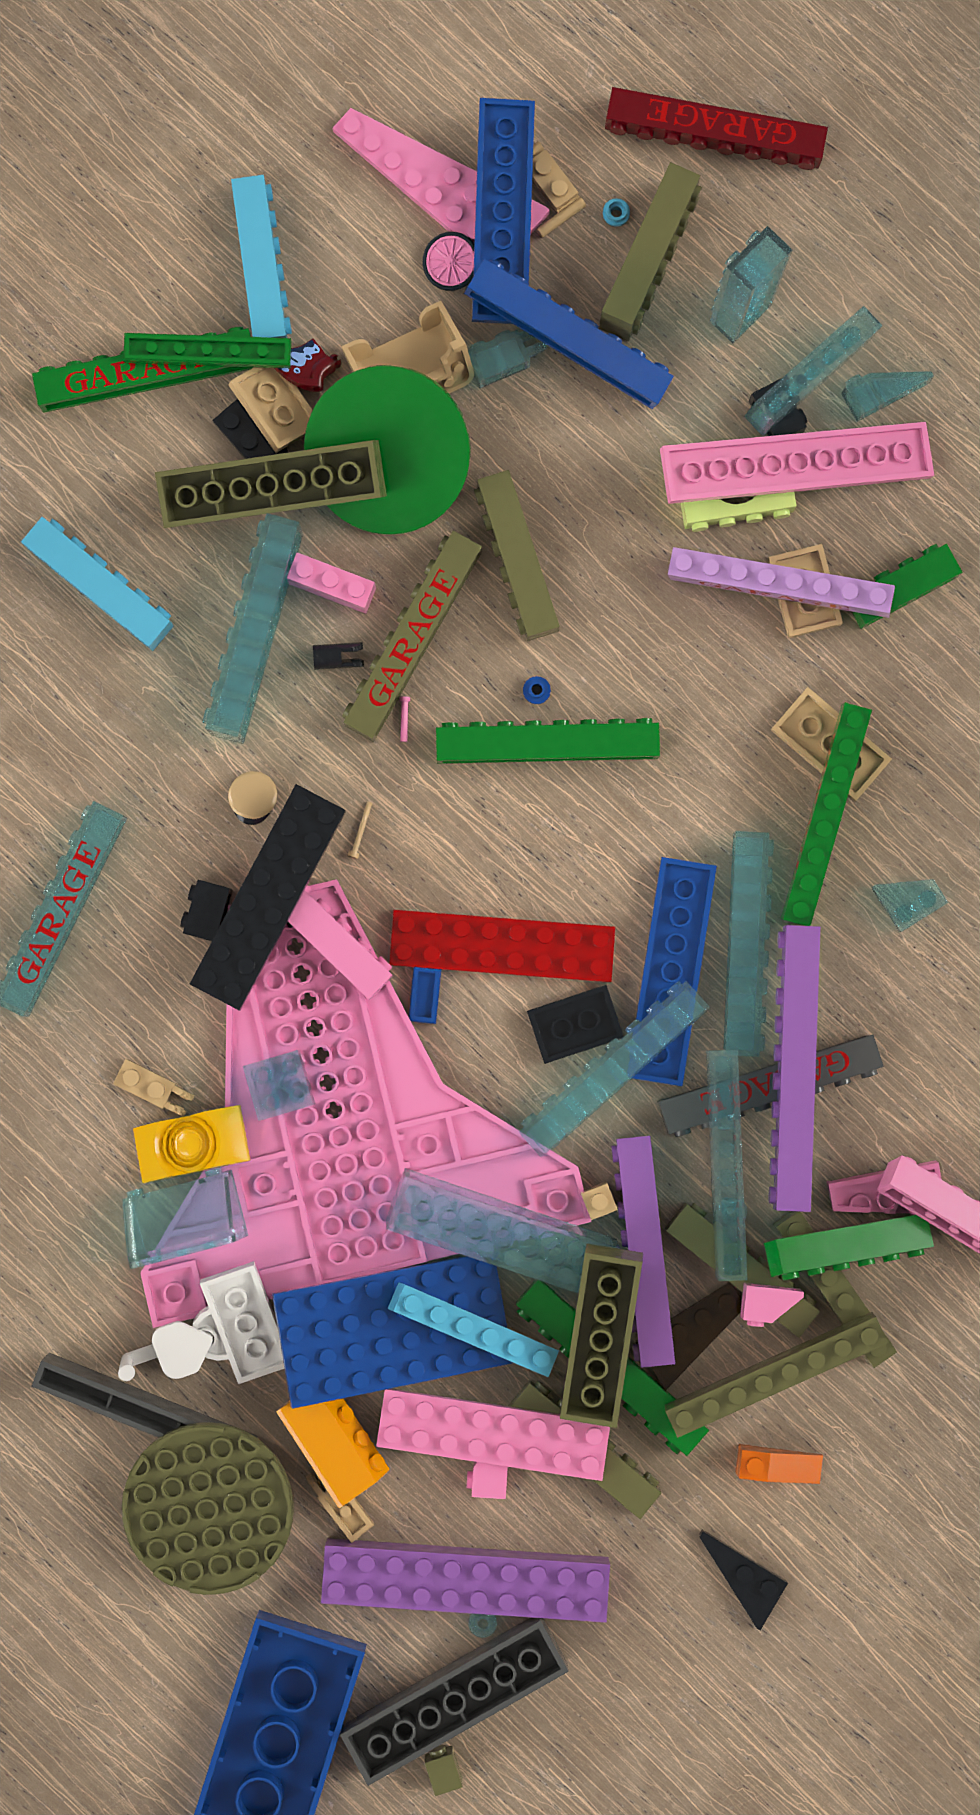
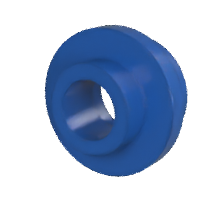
M535 676L525 682L523 694L528 702L542 704L550 696L551 688L546 679ZM535 685H539L542 688V692L538 695L534 694L531 690Z

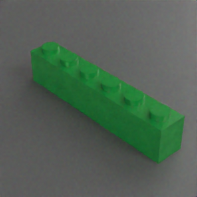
M917 1215L776 1239L764 1243L771 1277L782 1276L783 1281L800 1278L799 1272L804 1271L808 1272V1276L825 1273L824 1268L831 1266L833 1271L849 1269V1263L858 1262V1266L862 1267L875 1264V1258L882 1257L883 1262L899 1260V1254L907 1253L908 1258L925 1255L924 1249L934 1247L929 1222Z

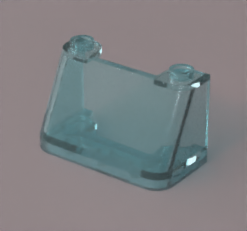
M219 1167L205 1171L206 1177L146 1193L143 1192V1188L126 1192L127 1198L122 1199L129 1268H138L215 1248L248 1236L232 1170L222 1172V1168Z

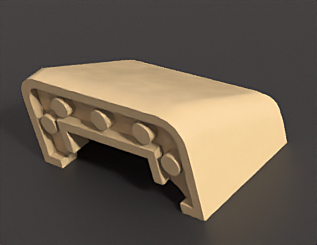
M442 301L427 306L420 313L419 322L421 327L374 349L364 339L354 340L341 346L352 372L376 365L410 368L430 377L448 393L468 385L474 377V369L466 343Z

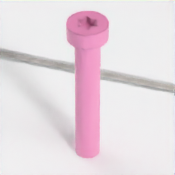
M403 696L399 697V702H401L400 742H407L408 702H410V697Z

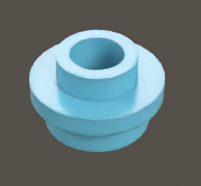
M611 199L604 205L603 218L607 224L619 227L628 221L630 208L624 200ZM618 210L621 212V215L614 217L611 212Z

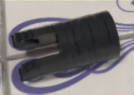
M363 642L313 645L314 670L364 667V660L342 659L341 652H357L362 650Z

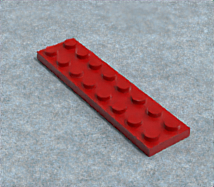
M393 910L389 964L391 966L611 983L616 927Z

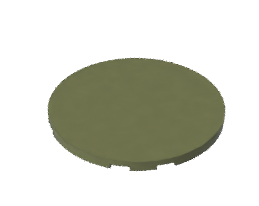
M202 1422L188 1424L160 1436L137 1459L129 1473L123 1491V1526L128 1542L136 1557L162 1582L171 1587L176 1586L190 1591L189 1593L216 1595L241 1589L259 1579L262 1574L274 1565L281 1555L293 1523L294 1500L292 1488L278 1458L255 1436L237 1427L222 1423Z

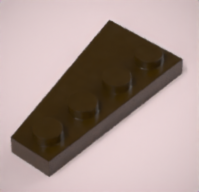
M730 1282L670 1319L675 1364L651 1367L665 1390L741 1313L742 1300Z

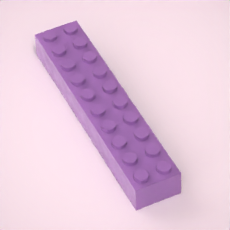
M327 1538L324 1553L321 1603L607 1622L610 1562L608 1557L361 1540H355L351 1543L346 1539Z

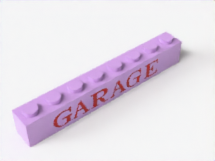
M675 547L672 550L668 570L670 580L887 618L890 616L895 585Z

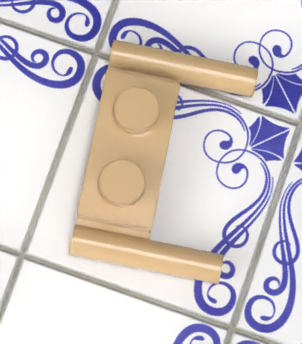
M537 141L533 145L532 181L557 212L555 216L536 229L538 235L543 238L585 208L586 203L578 195L579 192L549 152L544 150L542 144Z

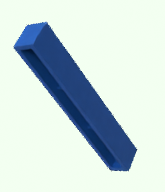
M483 259L464 292L465 295L648 408L653 409L659 404L674 377L669 373V369L658 362L652 363L645 358L646 355L639 349H630L623 345L622 340L612 333L607 335L602 332L594 321L587 318L581 319L575 315V311L568 305H559L552 301V297L547 292L541 289L536 291L531 288L523 277L516 274L510 275L504 271V267L497 261Z

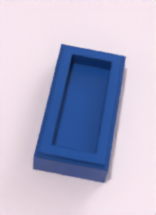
M414 967L409 1008L410 1021L436 1024L442 969Z

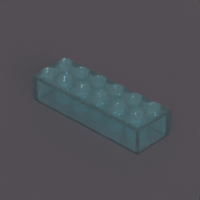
M768 226L761 233L756 230L746 241L747 247L741 253L735 251L725 262L727 267L722 272L724 276L719 282L721 286L716 291L718 295L715 297V304L711 308L713 312L710 322L732 343L743 335L771 307L793 251Z

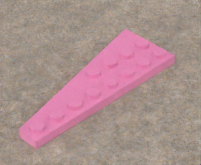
M350 108L333 127V132L447 231L462 233L474 242L477 171ZM534 200L531 203L530 235L550 214V210L546 206Z

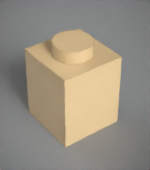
M606 1181L581 1192L591 1220L618 1210Z

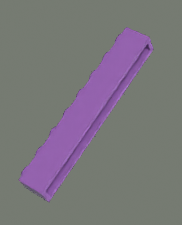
M650 1136L616 1139L617 1145L611 1147L613 1163L619 1162L620 1173L614 1175L616 1191L622 1190L623 1198L622 1202H617L619 1219L625 1218L626 1230H620L622 1247H628L630 1251L643 1253L632 1333L637 1332L638 1344H633L634 1361H640L641 1368L675 1364L651 1138Z

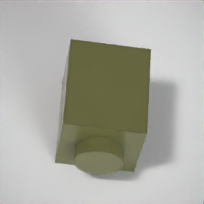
M439 1745L430 1750L428 1754H425V1766L435 1796L463 1787V1777L453 1746L445 1748V1745Z

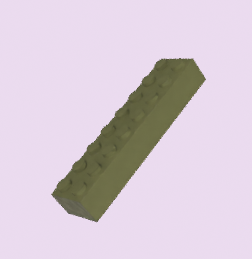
M379 440L155 472L164 528L387 496Z

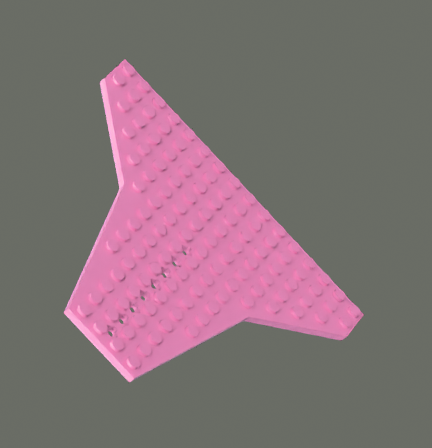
M337 879L309 886L312 890L308 894L315 901L321 898L332 908L329 914L336 921L341 917L352 928L349 933L356 940L361 936L371 946ZM286 924L241 1011L227 1005L225 1107L241 1105L251 1161L202 1172L140 1274L152 1326L156 1328L175 1321L193 1319L200 1310L208 1306L200 1286L201 1279L253 1261L268 1299H273L272 1293L391 1271L592 1221L581 1196L584 1188L578 1166L443 1084L390 980L369 1000L294 927L289 928ZM293 939H297L298 943H303L304 948L300 949V954L295 955L294 951L288 950V946L292 945ZM372 947V949L369 951V953H370L373 957H375L376 959H378V957H377V955H376V953H375V951H374V949H373V947ZM299 966H303L305 970L310 971V975L306 976L307 981L301 982L300 978H295L294 973L298 972ZM306 993H310L311 997H316V1002L313 1003L312 1009H308L306 1005H301V1000L305 999ZM312 1020H316L317 1024H322L323 1029L319 1030L318 1036H314L313 1032L308 1033L307 1027L311 1026ZM319 1047L329 1052V1057L325 1058L326 1062L321 1064L319 1059L315 1060L313 1055L318 1053L317 1048ZM329 1074V1077L332 1079L335 1078L336 1084L332 1085V1090L327 1091L326 1087L320 1086V1081L324 1080V1075ZM331 1102H335L337 1106L341 1105L342 1111L338 1112L339 1117L333 1118L332 1114H327L326 1109L330 1108Z

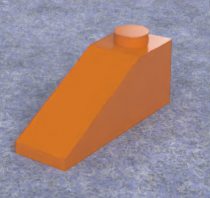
M739 1444L735 1472L740 1479L820 1484L823 1455Z

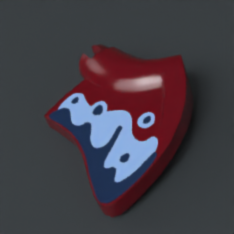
M311 339L301 346L291 348V368L274 369L293 385L304 390L320 392L323 391L325 378L340 368L342 362L341 359L337 360V354L326 355L314 339Z

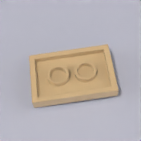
M254 367L230 381L229 387L275 453L305 437L307 424L313 410L298 388L283 378L274 368Z
M822 544L771 556L767 559L768 564L830 574ZM778 599L788 639L843 624L839 609Z

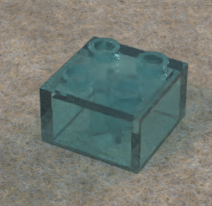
M300 1050L243 1066L258 1121L315 1105Z

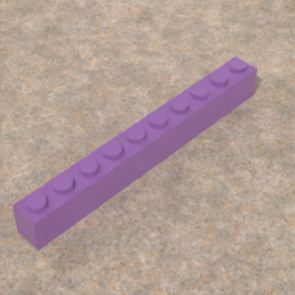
M786 925L783 926V931L778 932L777 944L778 948H782V960H777L776 972L777 976L781 977V988H776L775 1000L776 1005H780V1016L775 1017L774 1028L775 1033H779V1044L774 1045L773 1054L774 1061H778V1073H773L772 1082L773 1090H777V1101H772L771 1110L772 1118H776V1130H771L770 1138L771 1147H775V1158H770L769 1167L770 1175H774V1187H769L768 1195L769 1204H773V1209L777 1211L811 1212L821 928L818 926Z

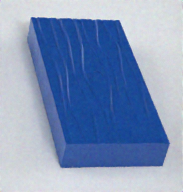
M259 1610L194 1815H315L367 1644Z

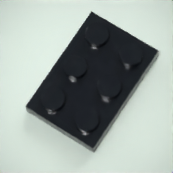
M607 985L527 1011L544 1064L624 1038Z

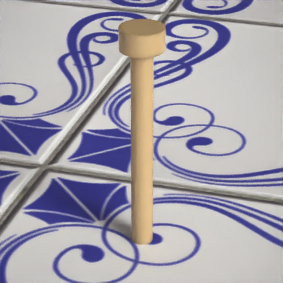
M367 801L357 836L352 851L349 850L348 857L354 859L359 857L357 851L372 806L371 802Z

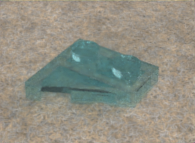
M934 879L876 884L871 887L899 933L948 903Z

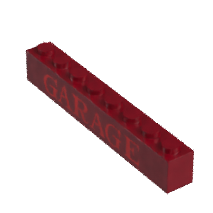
M612 87L605 129L610 130L611 133L616 135H625L627 133L637 135L638 138L643 140L660 139L670 145L687 144L696 150L714 149L723 155L741 154L750 160L768 159L777 165L789 163L798 165L799 168L804 170L819 169L828 131L826 126Z

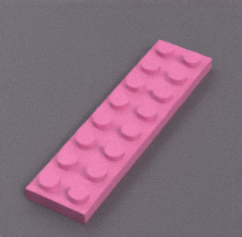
M386 1389L384 1391L376 1447L602 1481L610 1427L560 1419V1414L397 1389Z

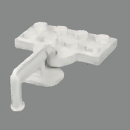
M253 1261L201 1279L200 1286L208 1306L200 1310L194 1318L192 1326L181 1321H175L157 1328L153 1333L151 1345L125 1353L122 1356L118 1371L119 1378L123 1381H130L135 1375L133 1366L158 1358L165 1375L173 1379L183 1378L198 1372L205 1357L216 1361L229 1359L238 1384L284 1369L277 1321L255 1262Z

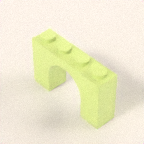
M794 492L756 495L750 501L741 504H730L720 499L680 503L684 528H692L693 532L707 530L709 525L719 524V527L722 528L735 525L736 521L746 520L747 523H756L762 521L763 517L774 516V519L789 517L790 513H793L797 506Z

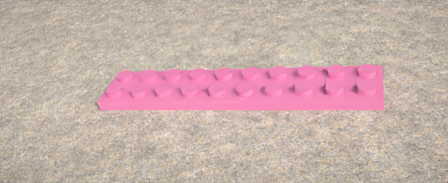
M926 422L667 445L660 448L668 504L930 479L934 476Z

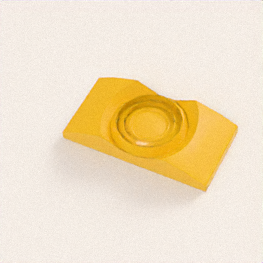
M241 1105L204 1111L133 1128L142 1183L251 1161Z

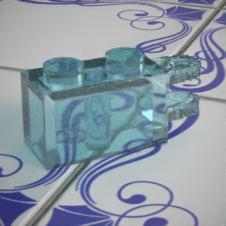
M505 330L498 333L495 339L489 342L479 341L470 346L468 353L479 388L530 368V357L545 351L547 348L546 344L538 342L525 348L523 342L535 337L525 331L518 332V330L512 332Z

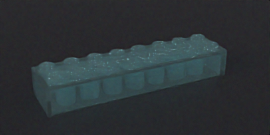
M266 513L264 521H259L257 527L258 545L257 547H252L249 563H252L250 573H245L242 580L241 590H244L242 601L237 600L233 613V616L237 617L234 627H229L226 636V643L229 644L226 654L222 653L219 660L218 670H221L219 681L215 680L211 689L210 696L214 697L211 708H206L203 717V724H206L205 729L211 736L243 745L289 587L287 575L295 555L299 551L303 537L298 521Z
M404 1168L386 1218L387 1230L579 1293L586 1243L620 1249L617 1239L407 1168Z

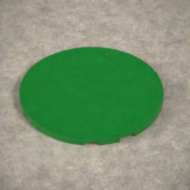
M376 365L349 373L334 383L321 396L307 424L304 450L379 440L387 494L386 497L326 505L334 514L352 526L368 532L401 534L425 527L449 509L466 481L471 457V443L461 410L441 385L423 373L410 368Z

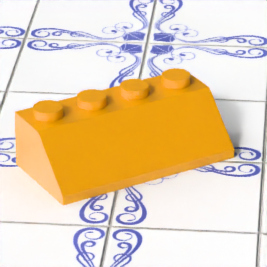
M344 1398L293 1409L289 1400L276 1411L338 1508H341L371 1487L390 1470Z

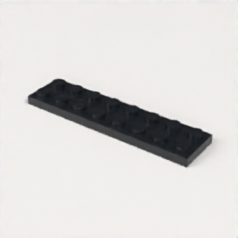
M295 784L189 983L191 986L241 1011L346 813L345 809Z

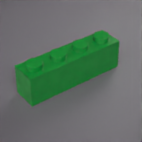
M947 543L941 547L934 544L922 551L924 556L916 560L910 557L898 564L900 569L892 573L889 570H885L874 577L875 582L895 585L890 614L951 582L963 573ZM852 612L860 629L883 618L881 616Z

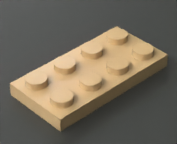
M807 687L772 727L771 731L822 774L839 713ZM866 736L848 797L854 802L857 801L892 760Z

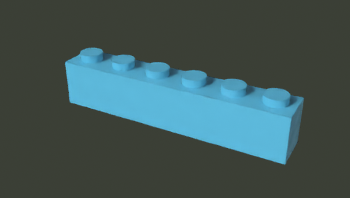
M264 175L231 179L252 336L287 338V334H292L290 317L285 318L283 309L288 307L286 290L281 291L280 281H285L283 265L277 264L276 254H281L279 237H273L272 228L277 227L275 210L270 211L269 201H274L271 184H266Z
M41 517L21 543L150 650L154 651L174 627L169 620L171 615L159 605L156 609L148 603L150 598L137 588L135 591L130 589L126 585L129 581L118 571H115L113 574L105 568L107 563L96 553L92 557L84 551L86 545L75 536L69 539L64 535L65 528L52 518L48 522L45 518Z
M398 1283L388 1306V1309L546 1377H549L559 1352L557 1349L402 1283Z

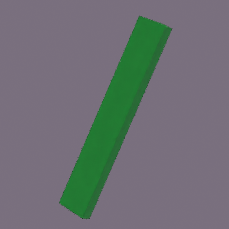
M124 333L123 361L125 363L291 368L292 340L291 338Z

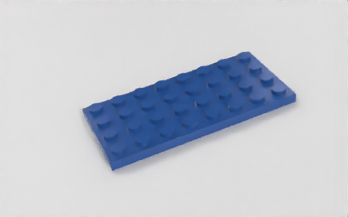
M494 1251L272 1293L291 1408L512 1364L513 1362L388 1309L398 1283H402L507 1328Z

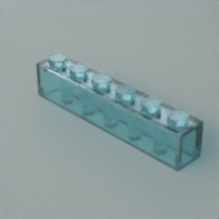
M863 306L761 396L744 417L764 436L864 347L883 325Z

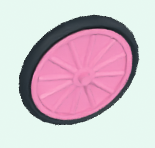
M445 232L434 237L428 243L423 254L422 265L427 279L437 288L446 291H455L467 286L473 278L474 242L469 237L458 232Z

